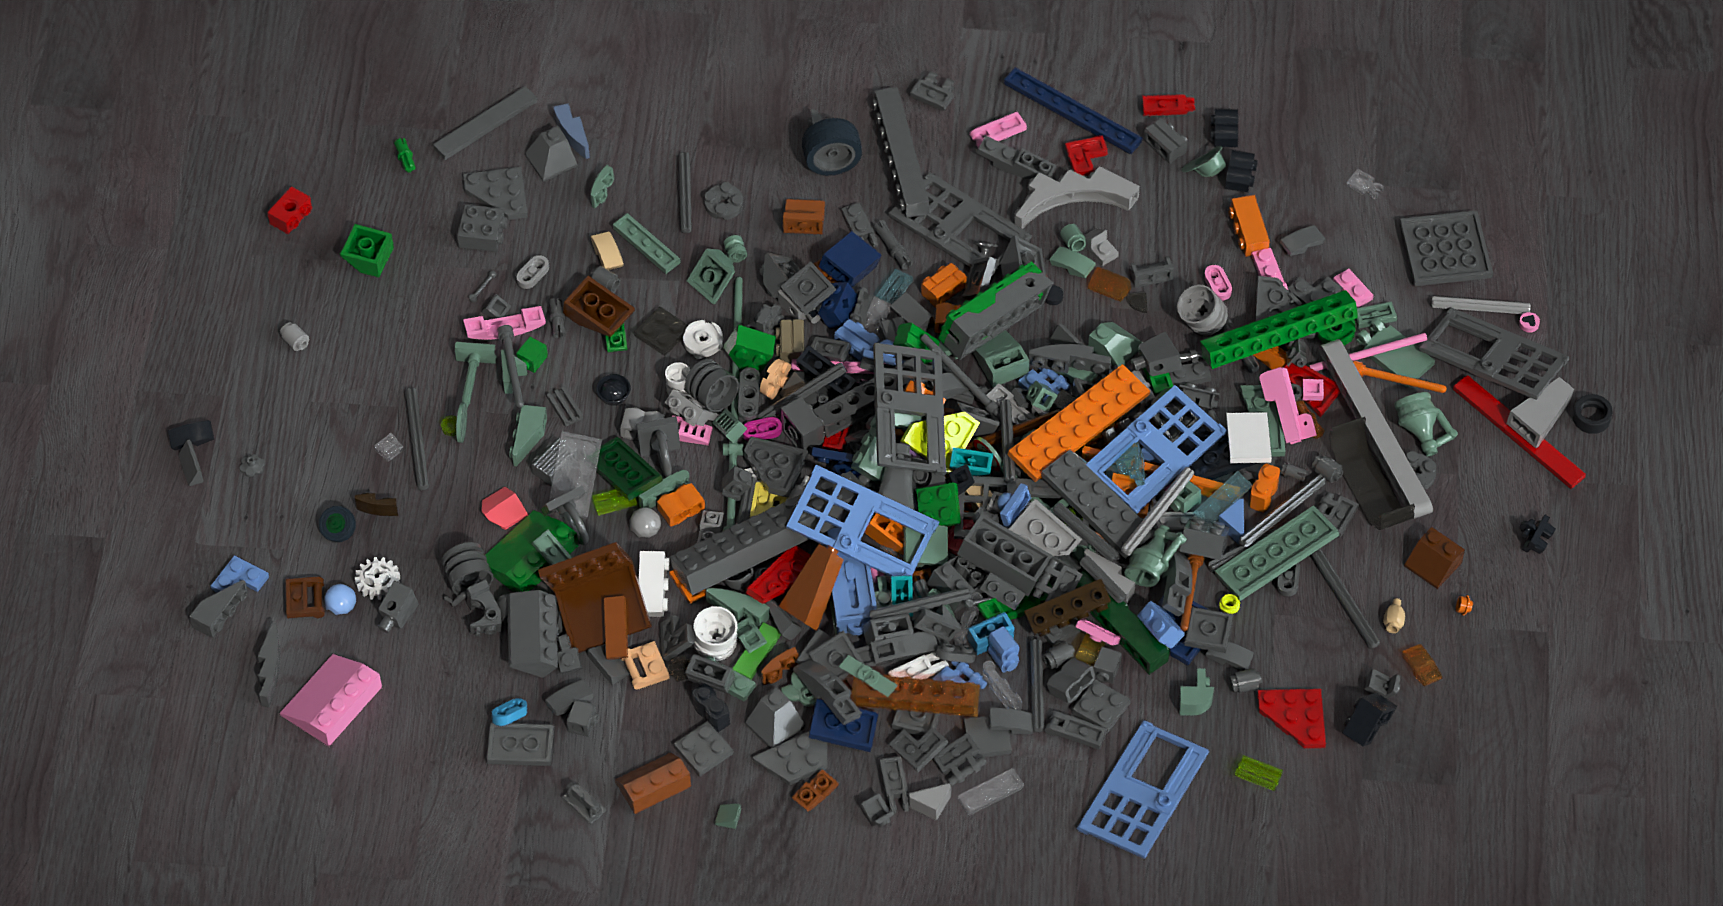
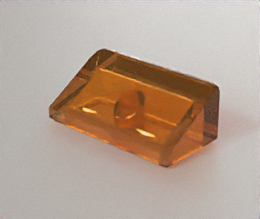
M1100 267L1095 269L1088 285L1089 290L1120 302L1132 289L1128 278Z

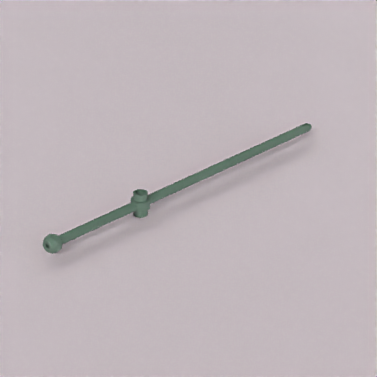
M741 277L735 279L733 331L738 324L742 325L743 279ZM732 360V375L740 383V370ZM739 389L734 401L731 403L730 412L737 419ZM738 440L735 443L729 441V444L723 443V455H729L728 472L734 466L737 467V456H743L744 444H738ZM729 497L727 498V526L723 528V531L735 525L736 500Z

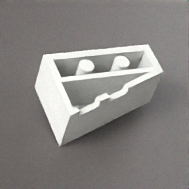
M640 551L639 584L649 617H664V611H668V598H665V591L669 589V578H666L670 567V559L666 558L665 552Z

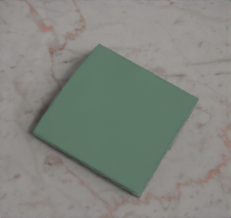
M939 525L917 566L930 565L940 567L948 562L947 526ZM905 526L904 562L911 564L924 535Z

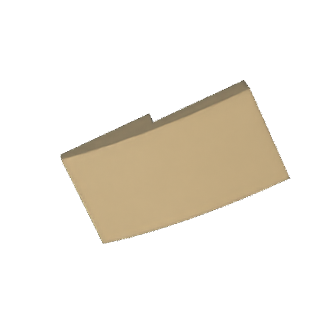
M610 232L591 236L595 253L599 255L602 267L610 270L624 265L618 247Z

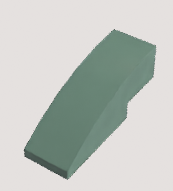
M708 588L706 590V602L712 606L723 607L729 610L735 616L737 623L743 618L750 617L755 626L760 628L762 623H766L770 618V607L761 604L750 596L725 589Z

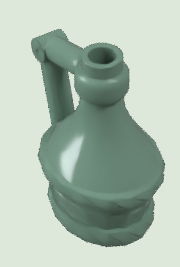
M1429 392L1412 394L1394 403V407L1398 411V425L1412 432L1422 443L1421 449L1427 457L1437 454V447L1453 440L1458 435V432L1452 428L1442 411L1434 406ZM1437 418L1446 434L1433 440V425Z
M1160 525L1155 530L1152 541L1140 548H1136L1129 556L1130 562L1125 569V577L1139 586L1150 587L1156 585L1161 574L1167 571L1169 567L1168 561L1179 546L1187 540L1181 532L1174 533L1171 532L1169 527ZM1172 540L1173 542L1164 553L1165 543Z

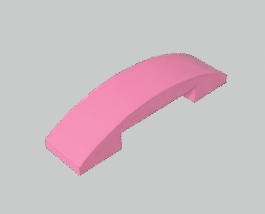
M541 306L522 309V314L484 320L483 316L463 319L468 338L485 340L499 339L497 329L502 325L512 326L514 336L546 324Z

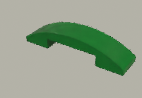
M1048 582L1047 586L1052 588L1053 586ZM1034 588L1029 596L1025 595L1015 610L998 602L996 598L979 603L977 607L986 620L997 617V615L1003 612L1012 620L1024 616L1025 610L1044 603L1048 594L1042 593L1040 599L1032 596L1035 591Z

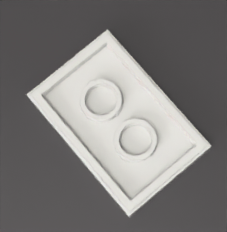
M1227 413L1230 463H1271L1267 413Z

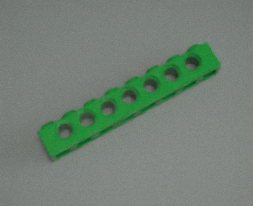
M1344 290L1200 341L1202 357L1211 369L1345 323L1358 318L1356 301Z

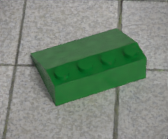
M535 510L532 511L486 554L487 563L491 568L493 577L514 593L531 591L542 581L538 570L550 566L531 543L545 531L549 530L564 549L571 554L579 546L577 532L560 520L550 516L544 517L542 513Z

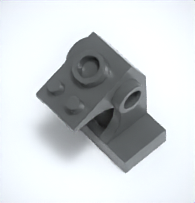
M483 580L467 588V604L470 610L479 608L484 613L482 619L470 624V634L480 636V633L492 635L500 632L501 610L490 592L488 582Z

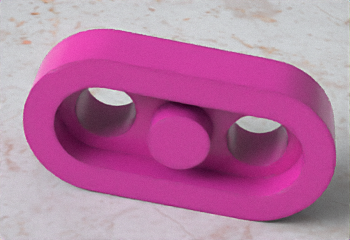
M776 417L750 421L744 424L747 430L742 435L746 441H749L751 436L764 440L776 438L782 433V423Z

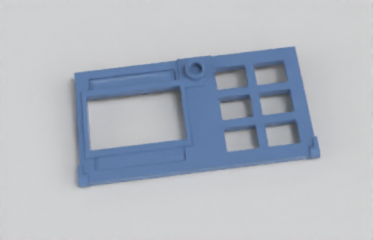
M1174 385L1086 465L1138 514L1141 509L1174 481L1185 467H1189L1224 436L1227 430L1220 423L1218 424ZM1176 398L1184 407L1177 414L1172 415L1165 406ZM1188 411L1199 419L1189 429L1179 421ZM1158 412L1169 420L1159 430L1149 422ZM1202 424H1205L1213 433L1202 442L1193 432ZM1172 425L1176 426L1183 433L1173 443L1163 435ZM1187 438L1198 446L1188 456L1178 448ZM1139 442L1162 465L1127 495L1103 472Z
M816 465L786 528L826 547L830 545L838 550V553L886 575L895 576L913 575L932 534L935 533L939 526V521ZM820 478L837 485L831 496L815 489ZM841 488L858 494L853 506L837 499ZM811 495L828 501L823 513L807 506ZM833 505L850 512L844 523L828 516ZM803 512L820 519L815 530L798 523ZM874 512L924 535L911 564L860 541ZM824 522L841 528L836 540L820 533Z
M1143 720L1081 823H1079L1077 830L1086 835L1095 836L1145 859L1208 755L1209 750L1153 726L1152 723ZM1155 737L1187 750L1163 790L1131 777ZM1110 793L1122 797L1116 810L1103 805ZM1128 801L1141 806L1134 818L1122 814ZM1147 809L1160 814L1152 827L1140 822ZM1098 812L1111 816L1104 829L1091 824ZM1117 820L1129 824L1123 837L1110 833ZM1135 828L1148 833L1141 846L1128 841Z

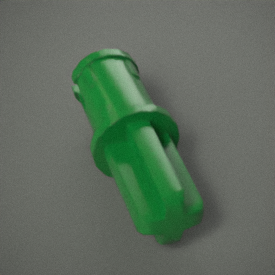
M399 138L394 142L398 151L397 157L402 162L404 170L407 173H411V171L415 170V164L412 159L413 153L409 150L406 139L403 138L401 140Z

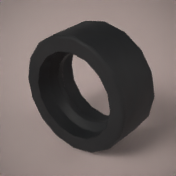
M1588 394L1582 396L1574 406L1573 421L1576 427L1583 432L1589 434L1603 432L1610 425L1613 415L1612 406L1607 399L1600 395ZM1586 407H1595L1600 409L1605 416L1602 420L1591 421L1582 416L1581 410Z

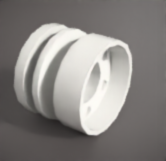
M712 606L702 610L694 620L693 645L696 652L703 658L711 656L716 661L729 657L734 652L737 642V621L735 616L723 607Z

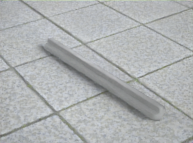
M1189 467L1183 469L1121 548L1122 553H1125L1127 556L1132 554L1193 477V470Z

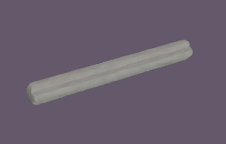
M1433 296L1431 302L1433 308L1444 309L1452 307L1458 310L1524 314L1531 310L1530 303L1442 296Z

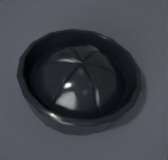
M618 374L604 376L596 385L598 397L610 406L622 404L626 401L631 391L628 379Z

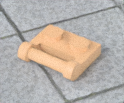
M655 641L628 649V658H621L622 661H625L633 679L632 685L634 689H641L669 679V673ZM638 657L646 677H640L633 661L634 658Z

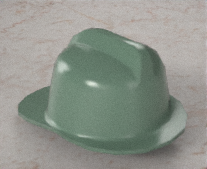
M1217 146L1206 154L1187 163L1181 171L1195 170L1205 177H1212L1226 167V163L1220 153L1222 146Z

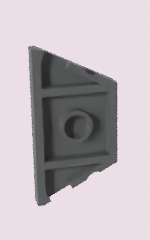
M810 731L754 756L753 762L757 766L759 764L768 769L770 774L781 778L783 782L790 786L819 773L822 769H827V742L809 738Z

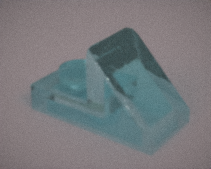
M1136 442L1116 460V465L1120 474H1129L1130 478L1135 480L1136 485L1140 486L1145 485L1144 455L1139 443Z

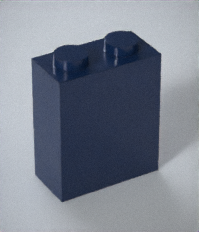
M851 231L823 255L818 267L838 283L848 282L853 287L877 267L882 255Z

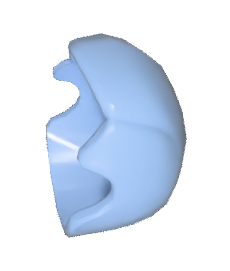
M344 584L333 585L327 590L324 597L325 609L332 611L335 615L347 614L356 604L355 592Z

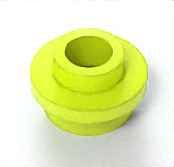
M1227 594L1220 599L1219 607L1224 613L1234 614L1240 608V601L1235 595Z

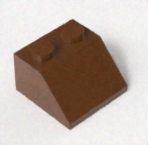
M1431 527L1418 541L1404 567L1438 589L1462 564L1465 549Z

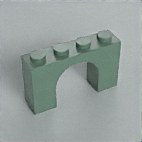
M895 413V426L905 432L911 423L926 420L925 416ZM875 416L870 423L871 428L869 432L865 434L861 441L862 446L860 450L853 456L851 468L880 485L885 467L877 466Z

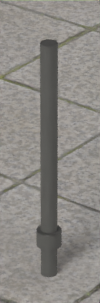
M924 334L921 337L923 343L930 350L942 351V362L986 406L985 409L991 415L994 414L1001 422L1000 406L995 401H991L927 334Z

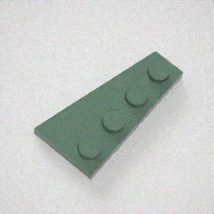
M1240 385V392L1248 413H1267L1271 457L1285 456L1284 432L1276 402L1265 400L1261 385Z

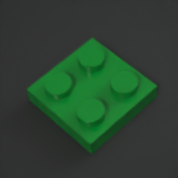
M957 483L916 489L919 513L939 521L941 526L961 524Z

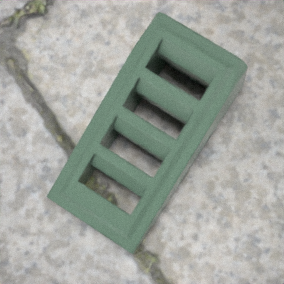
M727 409L712 422L732 443H735L747 430Z

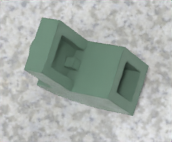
M1197 669L1196 687L1180 686V715H1199L1211 707L1214 687H1210V677H1206V669Z

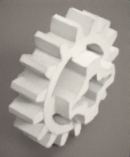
M374 557V562L367 559V565L360 564V570H356L355 582L358 591H362L364 597L369 594L371 600L374 596H378V599L381 600L382 595L386 596L394 580L399 582L400 573L398 572L397 565L393 566V561L390 560L386 563L384 557L381 561Z

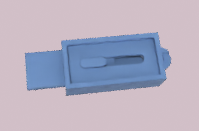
M841 528L828 530V537L836 540ZM838 553L837 555L844 560L831 592L837 633L844 631L851 635L864 634L863 625L870 621L869 611L877 609L871 568Z

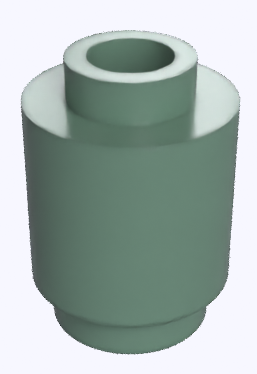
M1068 224L1061 230L1060 236L1070 250L1079 252L1084 249L1086 239L1075 224Z

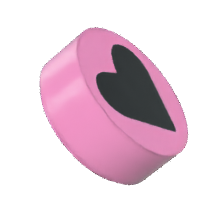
M1527 312L1521 315L1519 326L1525 332H1534L1539 327L1540 319L1536 314Z

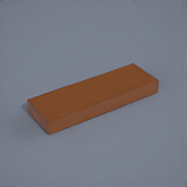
M626 597L604 598L606 658L608 660L628 658Z

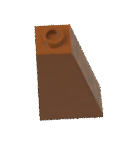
M818 544L779 605L780 608L814 630H817L844 560L837 555L839 551L830 545L825 548Z

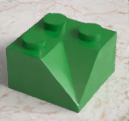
M355 224L340 256L360 273L379 278L394 249L392 234Z
M738 324L724 344V349L739 370L742 371L745 368L751 367L761 373L773 357L776 336Z

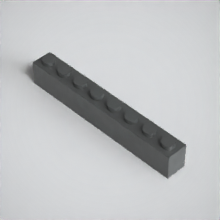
M898 87L876 90L875 99H872L873 109L878 112L876 113L877 124L882 126L880 127V134L882 139L885 138V153L889 152L888 164L889 167H893V170H891L893 182L897 181L895 188L897 196H901V199H899L900 208L905 211L906 218L929 214V199Z

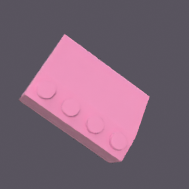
M332 654L280 712V715L327 746H330L382 688L380 674L362 663Z

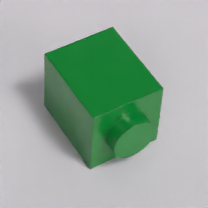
M529 337L516 353L517 358L526 363L527 370L535 373L548 357L547 345Z

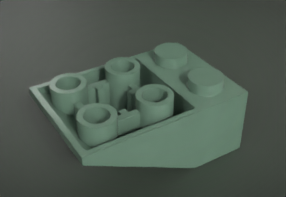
M1006 330L973 351L992 388L998 383L1000 385L1020 378L1029 372V359L1021 345Z

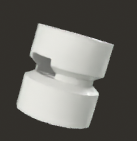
M676 362L669 365L665 370L666 391L668 395H670L673 389L687 393L685 380L690 368L686 364Z

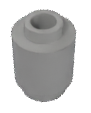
M289 322L281 328L280 334L282 339L295 351L303 350L308 346L309 336L299 326Z

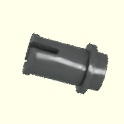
M1284 462L1280 474H1283L1284 477L1289 476L1304 482L1305 476L1299 475L1298 472L1306 475L1308 469L1294 466L1291 462Z

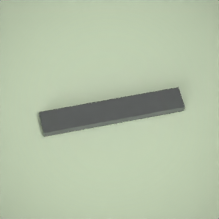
M526 86L433 144L434 149L445 160L538 102L537 97Z

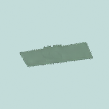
M850 655L839 666L887 697L898 686L880 675L876 670H872L871 667L864 665Z

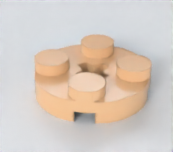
M781 359L774 361L766 371L770 373L767 379L763 378L761 381L760 392L773 400L777 396L778 391L789 380L787 376L791 369V364Z

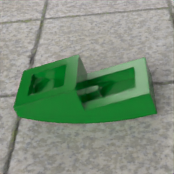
M1143 368L1147 381L1155 395L1165 388L1173 387L1169 373L1150 376L1146 368Z

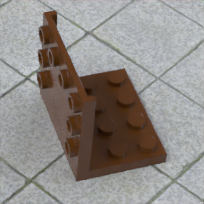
M617 542L538 570L540 578L555 592L566 633L570 638L571 648H578L579 653L606 644L604 598L626 597L627 636L652 627L633 561Z

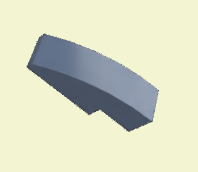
M568 104L553 107L556 124L567 138L569 145L584 158H590L589 146L581 118H572Z

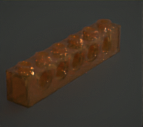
M882 675L898 685L895 690L899 692H892L887 697L877 690H871L873 689L871 686L855 676L853 679L851 700L856 706L978 717L980 684Z

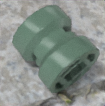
M733 235L724 240L725 250L728 251L727 256L733 263L741 262L747 257V251L743 247L744 242L741 236Z

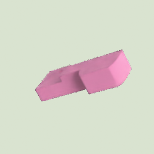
M1280 367L1262 373L1259 378L1265 400L1276 402L1286 443L1296 444L1303 439L1317 436L1312 416L1307 413L1301 415L1298 413L1287 368Z

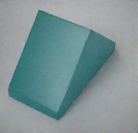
M953 447L950 468L956 470L967 464L972 476L990 474L993 453Z
M912 575L891 576L892 605L913 600Z

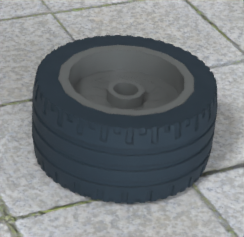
M829 118L818 121L807 128L802 137L804 158L808 167L814 173L826 176L839 175L854 168L861 159L862 145L859 133L854 124L845 119Z

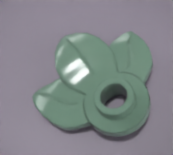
M793 671L791 675L792 684L782 687V693L790 701H800L807 707L815 705L817 699Z

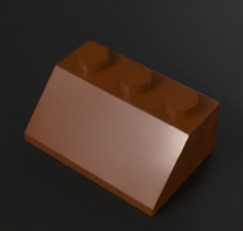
M673 753L662 756L615 779V783L634 814L691 787L690 773L682 760Z

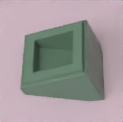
M741 804L720 805L715 825L736 829L741 813Z

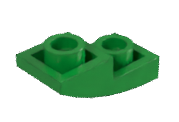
M623 323L611 337L605 335L608 352L627 350Z

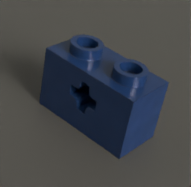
M848 282L831 283L836 291L826 298L820 307L818 314L829 329L842 327L850 318V314L857 303L858 295Z

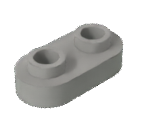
M540 255L531 258L517 273V284L524 289L535 286L549 271L548 259Z

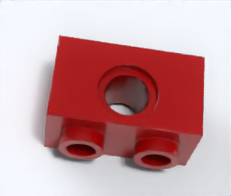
M291 186L267 212L270 225L286 234L296 229L300 221L309 215L312 210L310 196Z

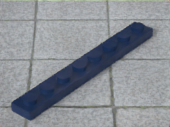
M1016 67L1004 79V84L1098 137L1103 136L1104 140L1129 154H1132L1142 143L1141 136Z

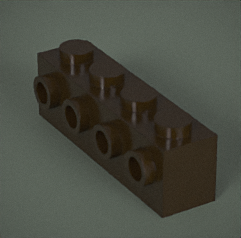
M1099 579L1025 610L1024 615L1033 636L1039 635V637H1043L1051 633L1050 629L1058 626V629L1070 625L1069 621L1075 618L1083 620L1089 617L1088 613L1094 610L1099 613L1108 609L1111 599L1102 579Z

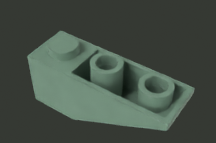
M523 405L521 413H517L516 425H518V428L513 431V441L515 443L514 446L510 447L509 457L513 458L514 466L517 467L544 436L547 423L546 407Z

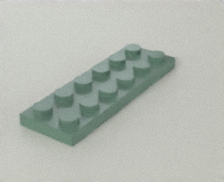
M1313 505L1216 569L1215 576L1241 601L1338 537L1339 531Z

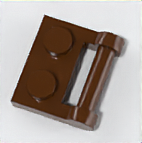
M322 577L286 579L287 618L324 617L325 613L322 607L324 579ZM308 587L314 588V607H308Z

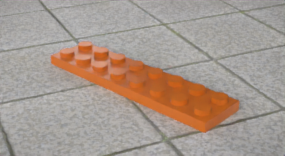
M1122 364L1008 451L1007 455L1034 482H1037L1042 478L1041 472L1067 451L1072 450L1076 452L1149 396L1151 391Z

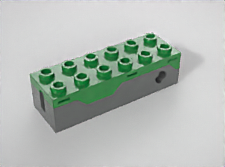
M1032 261L1027 265L1023 264L1013 274H1007L999 283H993L987 291L979 292L973 300L965 301L956 311L954 309L946 315V321L941 327L942 331L938 339L961 360L1042 307L1053 282Z

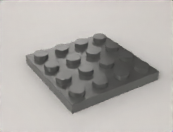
M1478 211L1400 219V228L1414 286L1493 277Z

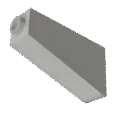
M1560 377L1548 384L1537 400L1530 397L1512 409L1506 424L1535 448L1539 447L1570 403L1574 389Z

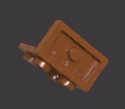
M787 199L785 212L783 213L784 233L823 234L825 201Z

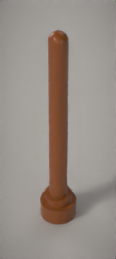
M1189 553L1187 559L1192 569V591L1186 597L1184 613L1181 618L1180 628L1183 631L1188 630L1198 568L1204 562L1203 556Z

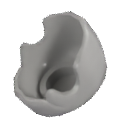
M647 507L634 511L629 520V530L633 531L638 537L649 538L657 534L661 527L659 515L653 509Z

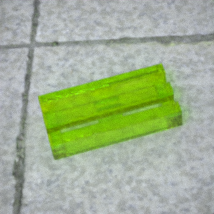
M616 489L592 495L598 516L636 506V498L629 501L624 496L618 497L622 494Z
M1244 755L1235 772V776L1275 791L1283 774L1281 769ZM1243 769H1244V770H1247V771H1249V772L1254 773L1255 775H1252V774L1247 773V772L1242 771V770H1243ZM1260 777H1265L1267 779L1273 780L1274 782H1270Z

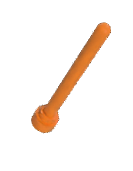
M1353 362L1361 377L1366 375L1444 393L1447 390L1445 385L1371 369L1363 365L1362 362Z

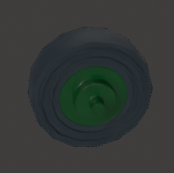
M342 506L327 508L319 519L321 534L325 539L332 542L348 540L356 528L354 515L349 509Z

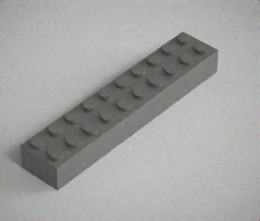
M851 471L840 475L867 488ZM826 481L815 487V489L831 496L837 485ZM841 488L837 499L853 506L858 494ZM802 494L670 556L675 576L691 595H694L809 540V538L786 528ZM811 495L807 506L823 513L828 501ZM833 505L828 516L844 523L850 512ZM803 512L798 523L815 530L820 519ZM824 522L820 533H824L836 526Z

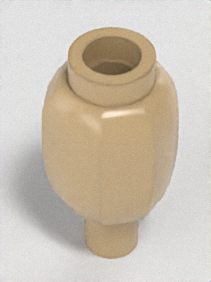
M1397 598L1393 600V604L1387 608L1383 622L1389 633H1397L1405 622V612L1401 607V600Z

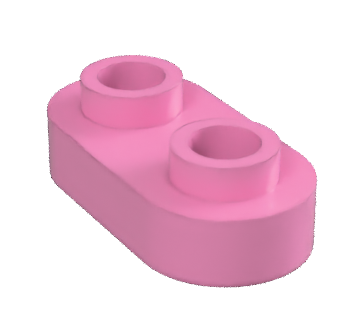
M1218 265L1208 266L1204 275L1208 287L1222 301L1229 299L1232 294V286L1223 268Z

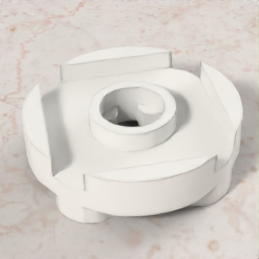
M698 320L689 324L685 329L683 335L684 347L695 358L702 359L722 349L723 333L716 323L711 322L712 324L705 323V320ZM700 337H707L706 341H700Z

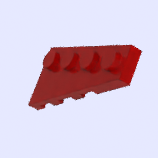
M798 546L786 550L747 588L746 594L764 604L789 591L811 555Z

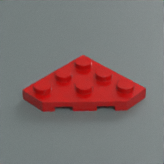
M1321 689L1258 690V708L1261 715L1271 719L1276 727L1285 734H1290L1303 748H1325L1326 739Z

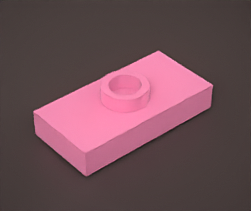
M1086 619L1078 620L1076 628L1090 634L1089 637L1097 642L1102 640L1110 645H1117L1120 641V636Z

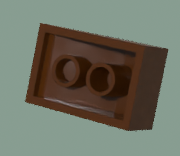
M590 276L586 277L564 301L563 305L565 316L576 324L609 337L635 311L633 306Z

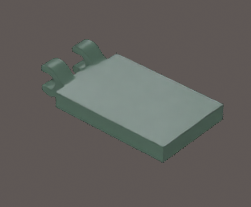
M1375 318L1371 322L1373 326L1370 328L1371 332L1375 335L1371 338L1369 333L1363 329L1358 333L1359 338L1357 342L1364 346L1363 350L1406 337L1391 325L1385 328L1382 321ZM1415 344L1369 357L1389 373L1419 379L1435 364V360L1428 354L1419 351L1420 348Z

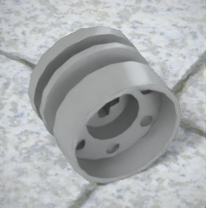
M1191 286L1179 297L1177 304L1178 313L1182 320L1197 334L1212 335L1221 330L1225 325L1228 317L1227 307L1208 286Z

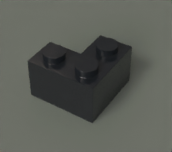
M1378 693L1359 698L1354 705L1356 710L1344 723L1345 729L1343 734L1363 747L1371 744L1380 726L1388 724L1397 705Z

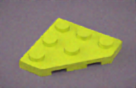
M966 412L944 416L947 474L953 471L950 468L953 447L965 449L980 422ZM926 420L911 423L900 441L910 445L912 450L927 460Z

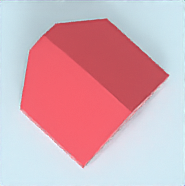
M506 487L482 500V513L490 522L501 526L504 530L528 516L516 493Z

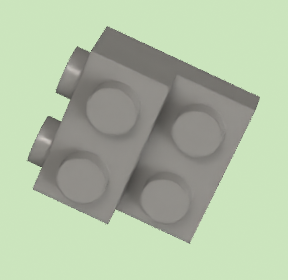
M673 389L665 401L670 407L669 410L678 416L680 414L685 417L684 421L694 427L695 425L704 426L708 420L714 421L719 416L717 412L710 411L694 397L682 391Z

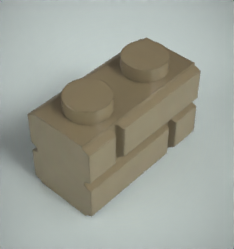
M802 319L793 321L781 320L780 328H776V340H780V344H776V356H780L781 360L791 364L792 359H798L804 351V321Z

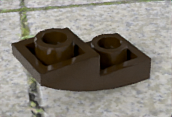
M375 493L355 495L356 507L359 511L378 516H398L396 498L376 500Z

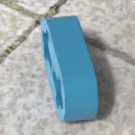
M518 698L492 710V722L498 726H505L524 717L527 714V702Z

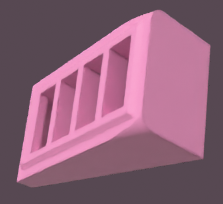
M676 416L678 428H680V441L709 446L713 430L712 426L704 424V426L695 425L694 427L685 422V418ZM701 431L705 432L703 438L700 437Z

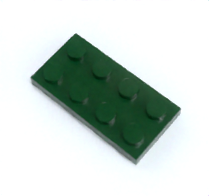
M618 436L584 456L585 461L629 501L663 481L661 474Z

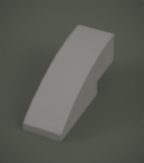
M1086 548L1084 557L1090 556L1126 593L1127 596L1124 602L1127 604L1135 594V582L1121 575V566Z

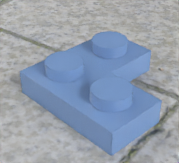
M234 555L212 583L211 589L218 593L244 580L248 588L258 592L269 578V574Z

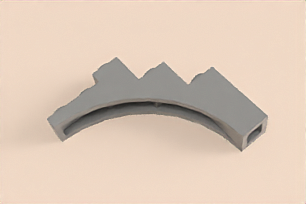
M1100 166L1095 172L1090 174L1089 178L1069 169L1065 175L1059 178V181L1039 172L1028 183L1029 195L1026 197L1023 206L1014 213L1015 225L1023 229L1042 212L1073 202H1101L1129 211L1139 198L1140 186Z

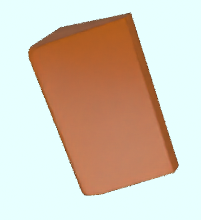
M1279 346L1253 355L1272 370L1280 367L1284 368L1287 364L1286 351Z

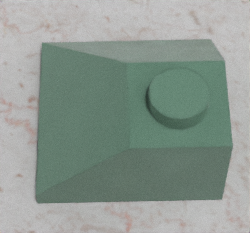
M706 249L687 282L712 304H716L735 273L733 261L719 249Z
M1114 322L1101 323L1089 335L1088 346L1094 347V354L1111 357V365H1118L1119 367L1122 364L1125 365L1139 351L1138 346L1143 342Z

